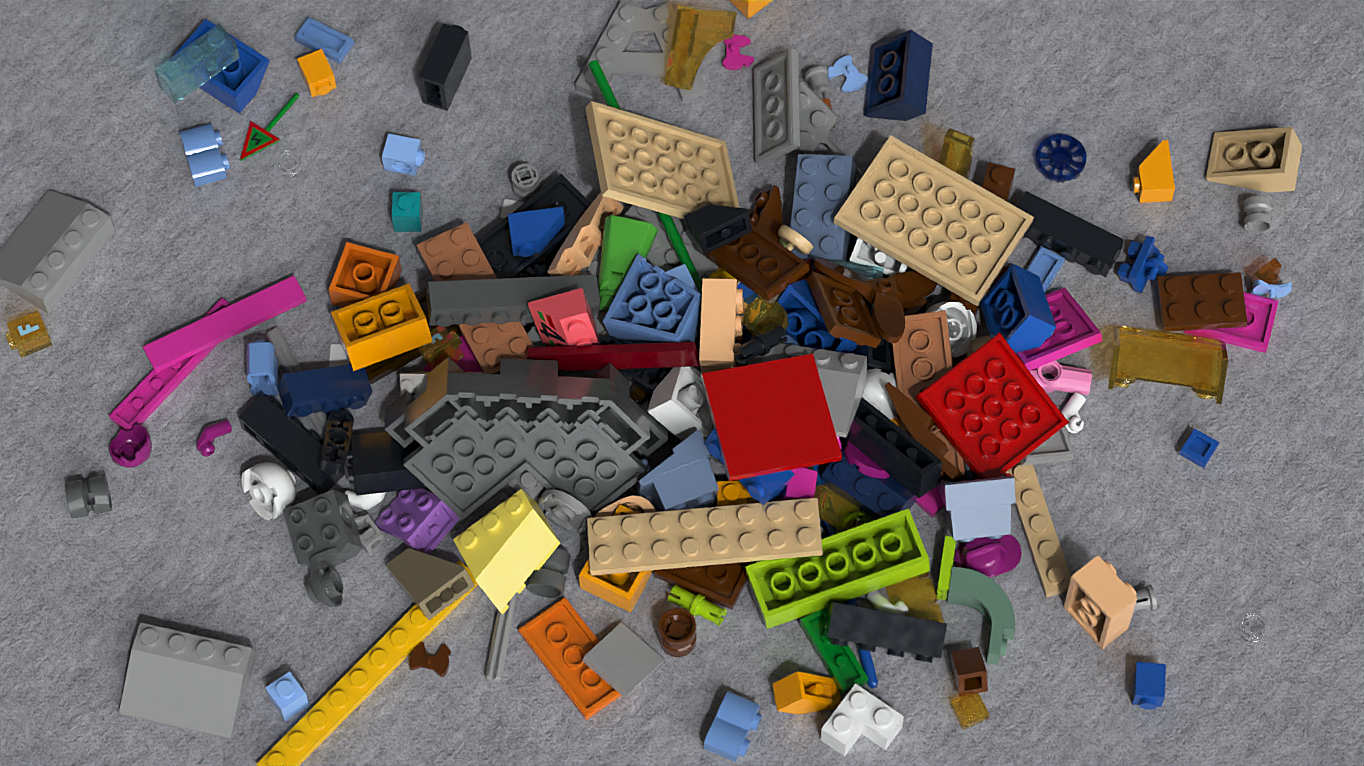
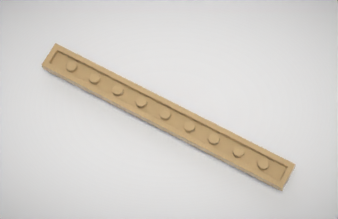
M990 336L976 338L974 341H971L967 347L969 350L964 354L965 358L988 342ZM1019 461L1005 473H1010L1014 476L1016 501L1014 504L1045 597L1068 592L1071 575L1034 466H1022L1021 461Z

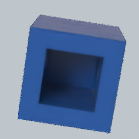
M1136 662L1133 672L1132 705H1139L1143 709L1162 707L1165 698L1166 664Z

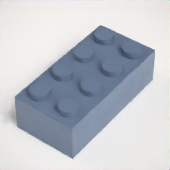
M798 154L790 228L807 239L813 245V249L807 255L801 254L794 249L791 252L807 262L810 270H818L813 265L815 258L825 259L847 268L851 233L834 224L833 221L856 185L857 166L853 156Z

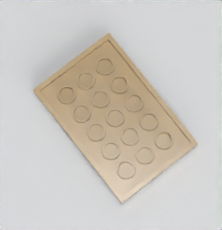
M593 101L585 107L602 196L681 219L708 204L740 208L726 141Z
M890 135L835 216L833 223L978 306L1028 230L1034 217Z

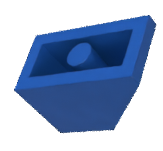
M563 207L508 214L513 256L528 257L542 252L565 225Z

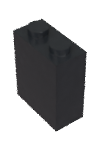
M443 23L419 74L423 103L448 111L472 59L469 32L461 26H451Z
M388 432L351 435L352 447L348 448L347 459L348 464H353V467L348 468L349 485L355 484L357 496L425 488V485L403 465L404 459L421 445L419 442L414 440L404 448Z

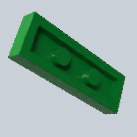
M827 608L801 618L799 624L839 691L844 695L855 684L860 687L867 684L869 678L848 644L847 647L830 644V638L823 637L828 612Z

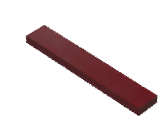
M695 342L530 347L527 353L529 360L558 361V371L601 370L609 363L616 369L694 367L700 364Z

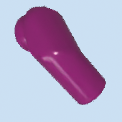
M225 419L204 428L196 442L197 451H200L202 456H211L215 450L214 440L217 437L232 432L230 422Z

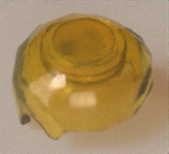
M759 298L748 304L743 312V321L751 336L758 333L764 334L777 325H781L785 330L789 326L788 314L777 301L769 303L763 298Z

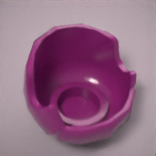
M134 424L132 430H119L116 438L110 442L108 451L116 465L128 468L137 467L146 462L150 457L152 442L147 429L139 424Z

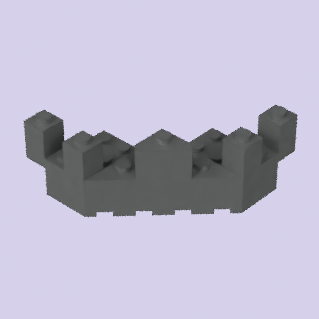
M447 357L428 373L427 390L415 399L406 391L386 408L385 430L404 448L414 440L421 444L404 459L403 465L462 520L525 469L546 489L562 491L576 498L590 511L593 517L648 474V468L632 452L639 448L648 456L668 440V429L647 412L650 401L647 400L638 406L630 398L629 381L611 363L607 364L593 377L581 378L558 377V361L501 359L500 375L465 373L453 360Z

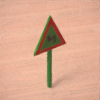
M298 93L293 95L265 129L250 121L240 161L281 141V139L269 132L299 98Z

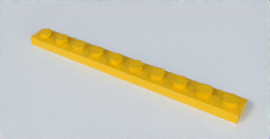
M461 561L456 563L465 568L475 587L430 620L414 605L256 765L299 766L413 651V648L421 643L479 585L469 568Z

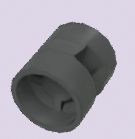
M105 475L89 478L87 483H84L82 480L65 483L67 504L72 519L88 516L92 510L95 514L112 511L111 495ZM88 493H94V500L89 501Z
M556 548L539 570H534L529 576L528 591L546 598L563 596L566 583L564 575L568 572L570 554Z

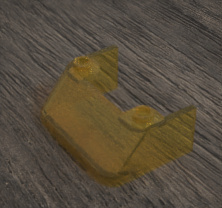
M1116 326L1112 336L1108 389H1114V386L1127 388L1129 384L1135 383L1136 380L1191 387L1192 391L1197 393V397L1213 399L1215 396L1216 404H1222L1229 361L1226 343L1222 340L1208 337Z

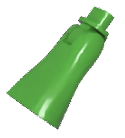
M614 215L605 218L598 275L599 310L608 312L637 254L645 259L647 258L658 232L657 228L651 223Z

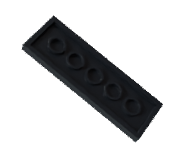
M562 174L512 212L518 213L563 207L565 225L542 252L528 257L513 256L508 216L477 240L497 279L519 278L518 275L521 272L523 274L526 273L528 267L532 268L566 240L573 227L592 204Z

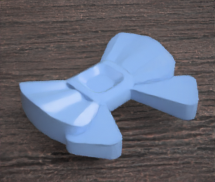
M851 55L840 58L836 61L834 67L830 66L828 68V79L844 74L847 78L841 88L842 92L859 90L868 81L867 76L859 73L853 65Z
M1258 279L1253 282L1251 294L1262 296L1268 292L1270 293V298H1275V296L1281 298L1291 292L1292 283L1289 282L1281 285L1268 284Z

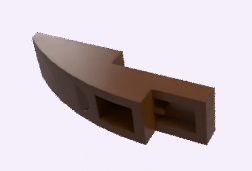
M773 185L765 191L761 190L753 200L755 206L752 212L749 213L751 224L779 243L778 230L782 225V203L779 187Z

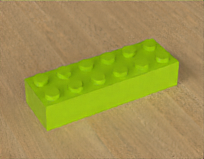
M909 508L821 539L823 555L763 560L745 567L748 582L766 629L828 608L831 602L842 603L930 571L929 557Z

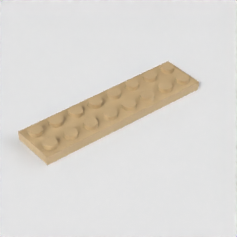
M818 498L767 502L764 506L761 503L587 518L591 576L823 555Z

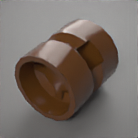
M673 608L666 611L659 620L660 646L671 657L687 656L696 646L695 618L689 611L682 608Z

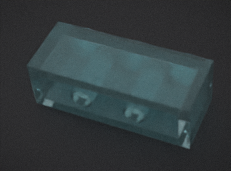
M217 24L154 70L158 86L174 104L178 103L240 58L236 41L220 24Z

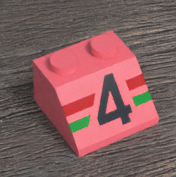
M583 288L528 302L529 310L544 344L551 347L600 345L596 322Z

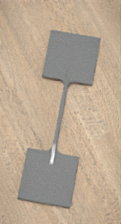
M802 81L799 85V149L804 154H814L819 145L825 143L837 155L847 156L829 139V132L839 117ZM857 166V176L861 179L864 173Z

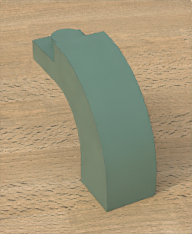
M952 567L947 604L967 606L983 615L990 629L986 664L998 665L1000 656L1006 655L1007 640H1013L1015 632V615L1011 602L1003 589L986 575L971 569Z

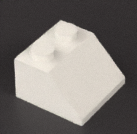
M673 367L653 391L647 411L681 441H684L699 430L704 437L710 434L713 425L701 380L702 374L695 367Z

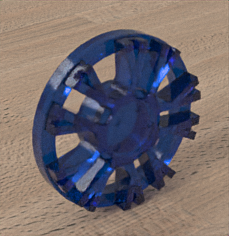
M1055 134L1045 138L1038 145L1035 155L1037 169L1046 179L1057 181V183H1064L1079 177L1085 168L1087 160L1086 150L1082 143L1066 134ZM1061 140L1071 142L1069 147L1061 146ZM1055 141L1057 147L1054 148L1051 142ZM1045 146L1051 153L1047 154L1041 152V150ZM1078 147V150L1071 153L1074 148ZM1082 156V162L1074 161L1072 159L1074 157ZM1052 166V169L1047 171L1044 167ZM1055 169L1060 170L1059 175L1054 174ZM1063 170L1069 171L1070 174L1063 175Z

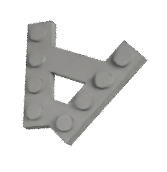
M621 0L575 84L577 91L599 100L601 99L602 94L588 66L591 61L598 60L608 83L613 75L672 77L682 102L707 94V86L671 2L643 9ZM635 33H653L661 53L626 52Z

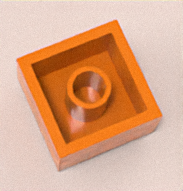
M346 242L329 287L332 305L346 307L395 289L402 272L399 256Z

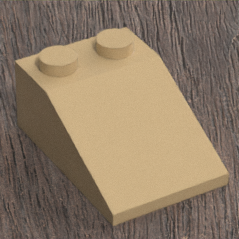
M1293 127L1215 132L1206 179L1211 182L1268 193L1295 191L1302 144Z

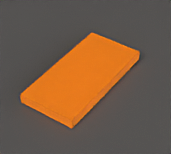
M565 597L518 629V633L585 720L622 696L583 662L584 656L600 641Z

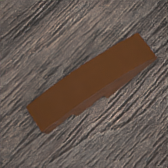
M888 382L885 385L887 392L910 435L943 461L941 472L951 482H959L963 478L960 470L944 458L945 454L949 451L947 445L930 431L935 425L932 417Z

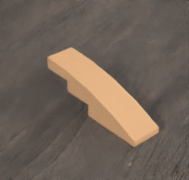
M600 193L573 227L547 272L551 276L579 275L582 268L590 266L598 247L602 246L605 218L610 215L620 216L624 208L618 200L604 197Z

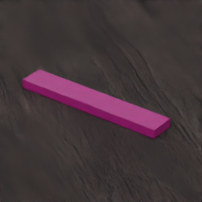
M292 276L143 346V350L155 373L299 306L307 302V299L295 276Z
M221 298L204 317L231 304ZM218 344L157 373L153 369L109 415L110 420L126 431L132 430L134 424L141 425Z

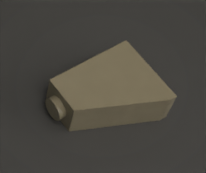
M410 548L385 565L395 582L428 620L475 587L463 566Z

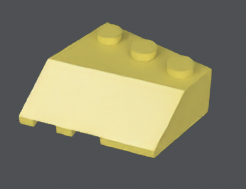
M522 488L453 539L474 579L502 614L509 608L507 603L516 592L520 594L525 588L524 582L534 570H539L560 544L538 503Z

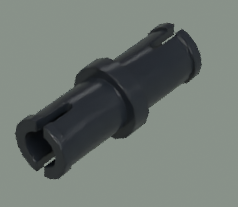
M777 325L764 334L758 333L752 336L751 341L734 348L733 352L737 353L734 354V358L739 364L743 365L758 355L764 356L768 354L771 348L787 341L786 330L781 325Z

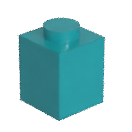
M393 192L392 221L394 232H422L423 204L421 192Z

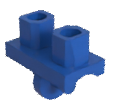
M1146 236L1144 242H1131L1128 248V256L1136 261L1134 265L1123 263L1118 270L1120 280L1132 284L1134 291L1139 293L1143 292L1148 279L1155 280L1156 276H1164L1168 271V266L1163 262L1165 256L1160 254L1159 249L1155 247V238L1151 236Z

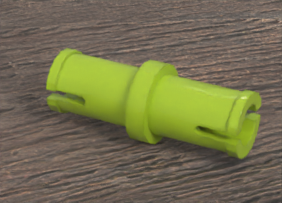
M674 585L670 592L673 595L668 596V602L688 610L694 617L699 615L715 623L717 626H720L725 618L722 615L726 616L727 609L705 600V596L701 594L695 595L680 588L678 585Z

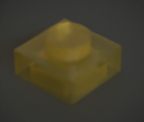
M979 693L961 696L950 702V706L962 730L988 720L990 717Z

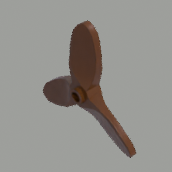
M815 258L813 261L814 267L857 290L872 304L871 317L881 337L890 343H897L902 338L905 330V316L901 303H910L930 295L935 291L938 284L917 271L897 273L888 278H871L825 259Z

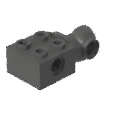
M330 490L284 509L283 512L297 562L308 566L310 569L311 579L305 582L310 600L314 604L321 602L329 607H338L342 604L344 588L341 578L334 570V567L356 557L363 547L348 495L336 490Z

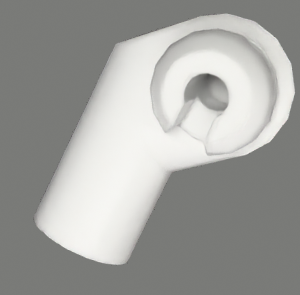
M350 490L345 492L348 495L351 506L364 510H369L380 503L386 493L357 496L356 492Z

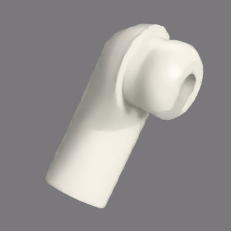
M1074 392L1061 410V413L1069 422L1065 425V428L1071 433L1081 431L1084 426L1078 411L1086 399L1077 392Z
M878 590L867 595L868 601L878 611L904 616L908 614L909 610L902 601H897L895 605H892Z

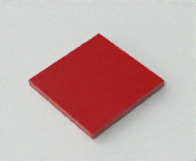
M1000 333L915 396L978 479L1002 476L1069 423Z
M813 354L702 373L701 380L729 481L841 461L842 453Z

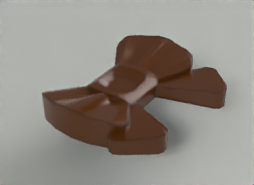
M421 642L413 648L409 659L410 670L419 668L434 670L438 676L444 677L449 669L448 656H451V651L446 644H443L436 656L428 655L424 642Z

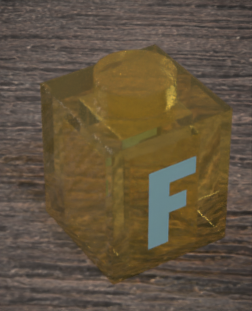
M38 311L7 323L10 333L5 336L11 350L17 349L21 358L52 346Z
M441 326L436 327L430 332L433 342L417 348L424 361L432 369L447 357L454 362L464 357L459 347L462 344L459 336L454 330L449 332L445 327Z

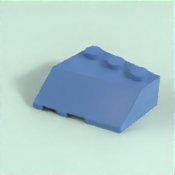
M637 254L603 319V323L609 336L616 337L625 344L695 342L698 336L702 296L699 292L677 278L673 279L665 274L663 269L657 265H651L644 257Z

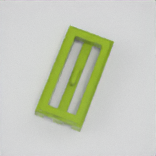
M945 536L936 599L945 601L948 599L956 545V540H953L952 536Z

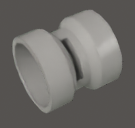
M527 163L516 166L511 174L513 192L519 199L529 200L540 190L538 171L536 167Z
M1252 196L1245 199L1243 202L1244 212L1247 214L1244 218L1245 230L1253 233L1270 230L1272 228V218L1269 215L1271 200L1264 196Z

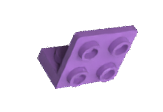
M420 488L400 491L398 496L374 523L379 530L403 540L408 548L430 555L458 522L459 517L434 493Z

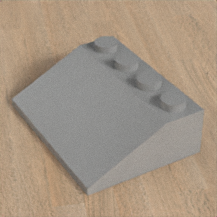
M48 190L0 249V285L49 314L114 234L115 230L110 216L86 202Z
M779 344L771 348L768 354L764 356L758 355L748 361L747 365L813 354L836 436L847 437L867 384V356Z
M140 622L131 650L119 714L232 740L256 662L253 649L243 645Z

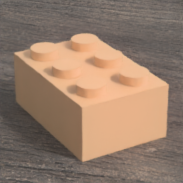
M703 278L699 355L701 374L742 366L734 358V354L737 353L733 352L734 348L741 346V343H737V341L743 340L742 316H738V314L744 313L743 289H738L737 279Z
M1097 555L1071 576L1064 609L1103 650L1128 630L1137 597L1134 588L1128 582L1123 583L1116 575L1117 572L1112 564L1108 561H1103Z

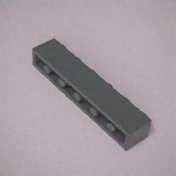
M596 275L428 282L426 300L429 326L447 327L455 324L473 326L479 323L505 324L507 322L532 323L534 320L529 310L528 302L583 288L594 318H597L600 307Z

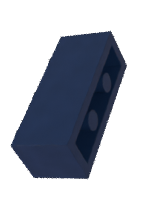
M351 364L285 373L277 387L287 417L296 415L297 417H306L311 413H330L332 410L345 408L359 409L367 404L373 392L365 367L353 371Z

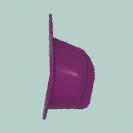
M1011 534L1003 535L998 539L980 537L970 542L961 543L956 550L954 561L956 567L971 569L992 578L1013 570L1020 562L1022 551L1019 542Z

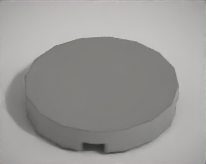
M547 489L538 500L539 507L546 510L544 515L557 526L573 532L575 529H579V533L585 532L588 529L587 518H592V515L573 496L555 489Z

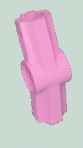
M1057 361L1030 370V373L1046 393L1056 390L1069 393L1077 392L1082 395L1089 394L1092 370L1063 366ZM1049 373L1054 379H1046L1042 374Z

